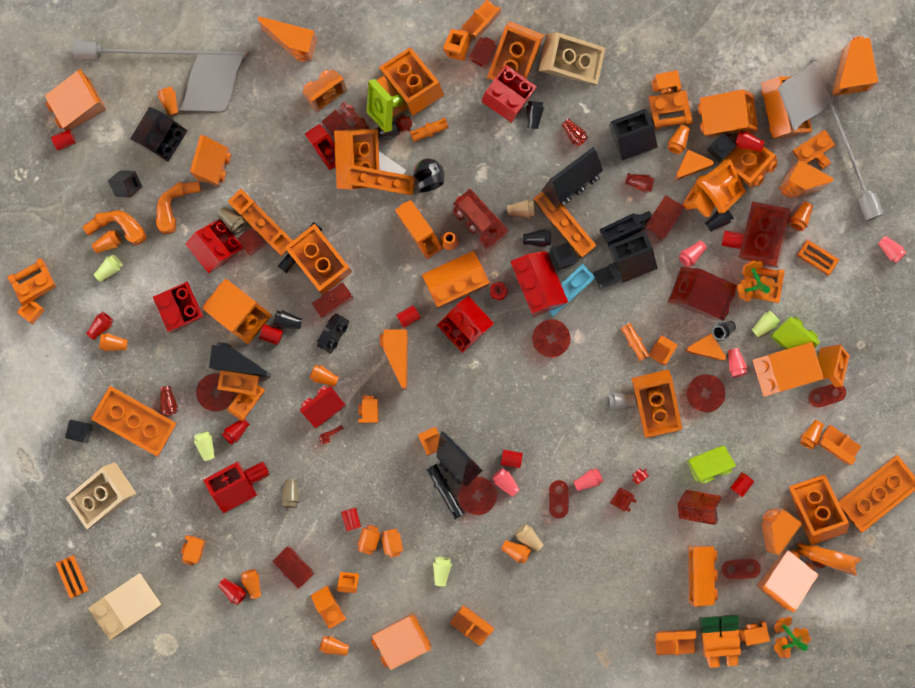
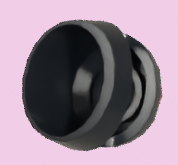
M426 158L416 164L413 170V177L419 181V184L415 186L417 193L429 192L444 184L445 173L443 166L435 159Z

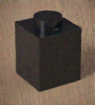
M722 132L708 147L707 151L721 163L736 147V144Z
M70 419L65 438L88 443L93 424Z

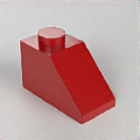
M319 123L304 135L330 171L336 167L335 144Z

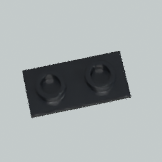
M337 313L334 316L332 315L326 325L330 332L328 333L323 330L317 340V347L331 354L337 348L338 341L342 334L346 332L350 321Z

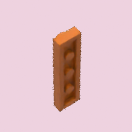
M345 164L342 183L413 195L415 178L409 175Z
M543 192L533 198L535 204L580 258L597 246L565 207L560 205L555 208Z

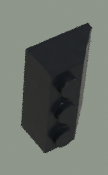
M594 147L589 149L549 179L544 186L542 192L555 208L560 205L564 207L572 200L570 197L574 194L580 195L586 190V185L589 183L593 185L600 179L599 175L603 169L596 149Z

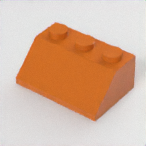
M778 76L761 83V93L765 101V111L768 116L772 138H786L813 132L810 119L804 121L796 131L792 127L778 90L785 80L791 78L789 76Z
M378 129L334 131L337 189L353 190L367 188L342 183L345 164L380 170Z
M799 160L788 170L779 190L782 191V195L788 198H797L821 191L834 178Z
M474 251L422 274L437 309L490 285Z
M772 508V510L768 509L762 517L764 519L761 524L765 549L769 553L780 555L802 523L784 509Z
M688 546L689 604L694 607L715 605V600H718V590L715 589L718 571L714 569V562H717L718 559L717 550H714V546Z

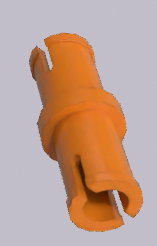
M444 117L430 124L425 123V126L410 131V134L415 143L429 136L430 138L434 137V134L449 129V126Z
M628 323L620 328L629 342V348L632 347L639 362L648 358L650 354H648L641 342L642 338L638 337L632 324Z

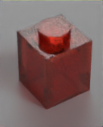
M479 37L469 56V61L486 69L496 51L497 45L488 37Z
M253 227L237 237L249 256L265 246Z

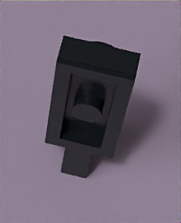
M650 211L641 215L632 213L601 228L600 233L609 247L611 244L646 229L647 226L654 223L653 216Z

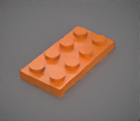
M109 386L91 417V420L159 457L178 424L112 386Z
M895 455L838 502L843 512L859 532L863 533L915 491V476L902 459Z

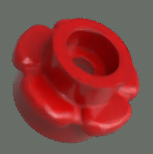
M502 282L493 283L490 286L489 294L492 299L501 301L507 296L508 288Z
M640 468L632 474L634 477L632 482L634 481L639 485L648 478L647 469L642 470Z

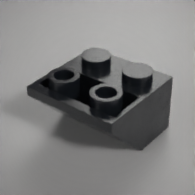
M149 107L130 140L169 162L188 130L161 111Z
M647 108L610 122L609 128L622 161L658 148L654 127Z
M646 231L611 244L608 247L613 262H616L623 279L622 283L658 269L654 251Z

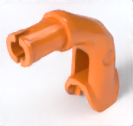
M200 181L178 182L160 196L156 210V225L162 234L174 233L176 230V218L173 217L171 207L172 200L176 197H183L184 194L201 192Z
M120 210L97 213L92 220L82 226L83 230L90 236L100 227H105L110 222L115 221L125 232V238L132 244L139 245L147 239L146 232L142 226L128 213Z
M804 543L797 545V547L802 548V550L796 548V553L809 557L812 561L844 571L847 574L857 575L855 566L861 561V558L816 545L810 546Z

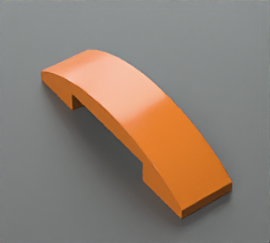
M240 188L227 202L282 256L287 251L284 247L293 240Z

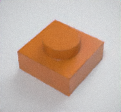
M31 301L24 306L22 305L17 313L33 325L45 310L36 302Z
M340 572L337 591L357 593L359 574Z

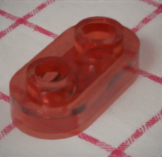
M832 383L811 390L807 399L812 407L820 408L842 401L846 397V388L844 385L843 387H835ZM834 389L838 391L837 396H834L832 394V391ZM815 395L820 396V400L818 402L814 400Z
M555 480L549 486V512L554 518L561 519L567 515L569 510V489L564 481ZM557 486L562 487L561 493H556L555 488ZM558 505L563 508L560 513H557L555 510Z
M754 559L727 560L722 564L721 572L728 579H750L760 574L761 566ZM748 565L753 566V570L751 572L747 571ZM729 566L734 567V571L732 573L728 572Z

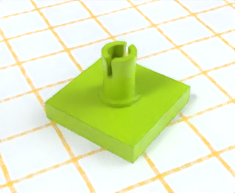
M375 79L369 80L367 114L384 132L392 131L393 108L403 105L402 97L399 94L391 97Z

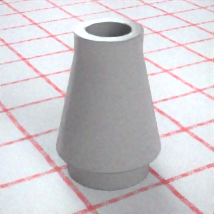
M612 392L606 397L608 410L616 411L629 406H635V395Z

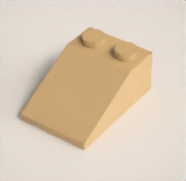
M558 32L546 34L538 71L557 77L598 85L606 48Z
M116 462L99 469L67 496L66 500L85 528L89 529L124 505L137 493Z
M139 573L88 609L109 640H111L162 604L144 577Z

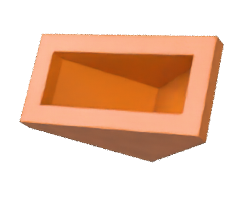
M687 150L675 175V179L679 180L709 169L714 163L706 157Z
M712 333L685 350L687 353L724 361L726 358Z

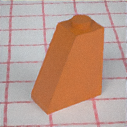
M411 200L402 203L395 209L399 219L426 259L442 250L434 231Z

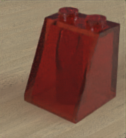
M681 267L668 303L714 320L724 321L729 313V306L735 296L737 285L701 268Z

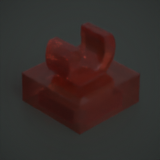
M619 487L610 504L624 512H630L629 504L631 501L634 503L637 501L634 498L635 495Z

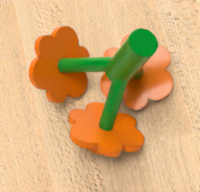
M751 261L743 266L744 271L742 274L748 277H755L756 279L754 287H752L751 282H746L745 280H741L740 284L737 285L740 299H744L746 302L751 300V296L754 294L753 291L757 295L761 294L763 298H768L770 293L775 292L773 287L775 285L774 279H767L766 276L759 278L757 274L762 271L763 263L761 261Z
M791 616L780 618L774 626L775 633L786 631L789 640L792 641V643L788 644L786 637L776 638L774 650L780 658H789L792 647H798L802 651H807L808 643L811 641V637L808 636L809 631L806 628L799 629L796 627L793 632L790 631L788 627L792 624Z

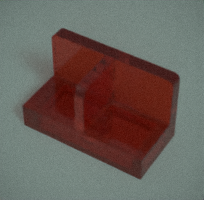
M665 195L645 227L657 235L656 238L663 241L685 207Z
M342 282L329 292L326 291V294L312 302V305L323 320L353 300L354 297L344 282Z
M685 490L677 503L679 519L716 525L718 522L716 508L722 500L721 496Z
M290 545L273 560V563L284 573L283 575L298 589L315 574Z

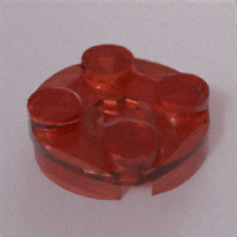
M549 319L536 326L532 335L534 348L540 355L553 358L562 355L568 349L571 336L564 323L556 319ZM553 333L557 341L549 344L546 335L550 336Z
M218 373L206 375L198 382L196 388L198 402L204 409L212 412H220L227 409L235 398V392L221 390L218 398L211 395L210 392L213 391L214 387L218 390L220 377Z
M702 374L692 379L686 392L687 400L691 407L704 413L717 410L724 403L726 395L725 387L721 380L709 374ZM703 388L711 391L708 399L705 396H701Z
M477 476L467 487L462 484L459 490L461 506L473 515L488 513L497 501L495 486L484 477ZM476 490L483 493L484 497H481L480 501L472 498V494H475Z

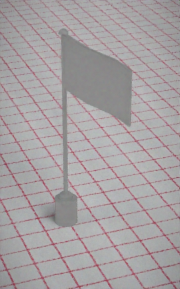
M74 41L73 43L74 60H98L99 57H102V53L198 55L190 72L185 98L178 111L224 112L232 96L239 66L243 57L245 58L248 55L246 50L244 52L102 49V45H99L98 41Z
M813 57L810 60L811 64L802 72L785 80L779 86L780 96L794 131L804 121L819 114L829 104L863 190L858 202L865 220H872L884 214L876 192L872 193L871 190H866L816 62L818 59Z

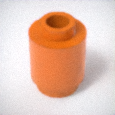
M367 525V527L362 528L357 544L359 546L358 551L370 555L373 554V551H376L381 535L378 527Z
M397 528L383 531L381 539L385 555L389 554V558L400 556V552L404 550Z

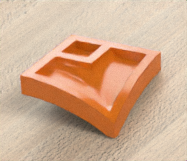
M731 159L724 160L718 167L696 181L710 197L719 213H725L746 192Z

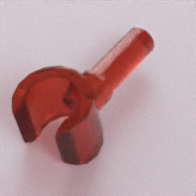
M340 425L329 432L320 434V444L331 442L329 436L343 430V426Z

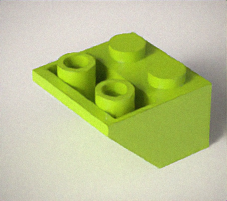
M792 316L784 319L770 335L784 350L813 342L815 348L820 343L815 332L805 329L803 327L804 323L799 318H793Z
M725 445L686 460L694 480L701 481V483L714 480V476L717 474L719 476L727 475L733 472L731 468L736 467Z

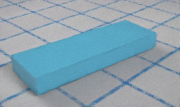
M584 264L578 267L561 283L568 302L596 278ZM567 304L553 309L549 313L554 317Z

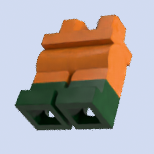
M739 615L700 617L703 656L707 659L708 667H720L719 656H726L727 666H737L738 655H741L738 626Z

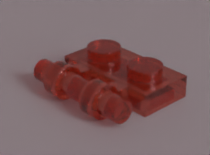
M346 101L340 104V107L344 110L341 115L334 110L321 121L333 136L334 131L370 129L366 124L367 121L364 118H360L355 112V108L352 105L349 106ZM348 117L356 123L353 127L345 121Z

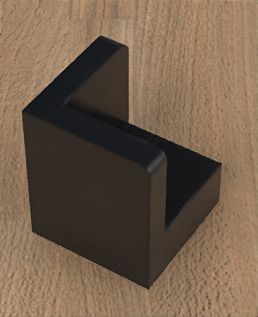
M120 170L108 180L116 197H132L143 188L136 171Z
M568 243L550 248L558 271L577 263L576 257L572 254Z
M616 262L593 273L600 290L623 280Z

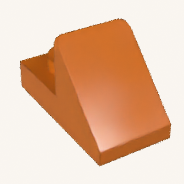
M328 586L310 595L317 612L321 614L329 629L346 620Z

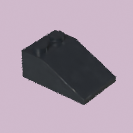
M217 342V345H212L209 362L210 369L271 377V373L233 349L229 343Z
M444 431L440 433L436 458L441 462L438 465L445 472L450 470L454 474L451 478L458 485L463 483L467 487L483 470Z

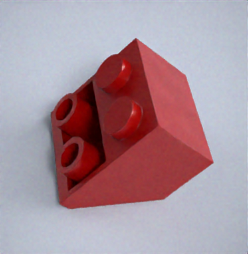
M505 65L485 91L481 102L512 123L524 108L537 86Z
M221 219L196 231L185 243L208 273L220 268L244 248Z
M188 281L153 296L167 332L171 334L204 317Z
M468 295L437 326L461 353H464L494 323Z
M323 386L316 392L318 395L314 399H306L301 404L302 408L299 409L315 429L347 406L331 386Z
M240 461L203 479L210 495L223 514L258 496Z

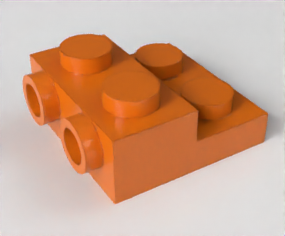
M736 146L724 159H731L740 180L751 189L755 186L759 187L764 182V176L767 172L772 173L777 167L776 155L766 147H763L762 152L739 149Z

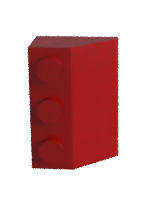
M547 251L526 254L510 261L533 318L569 303Z

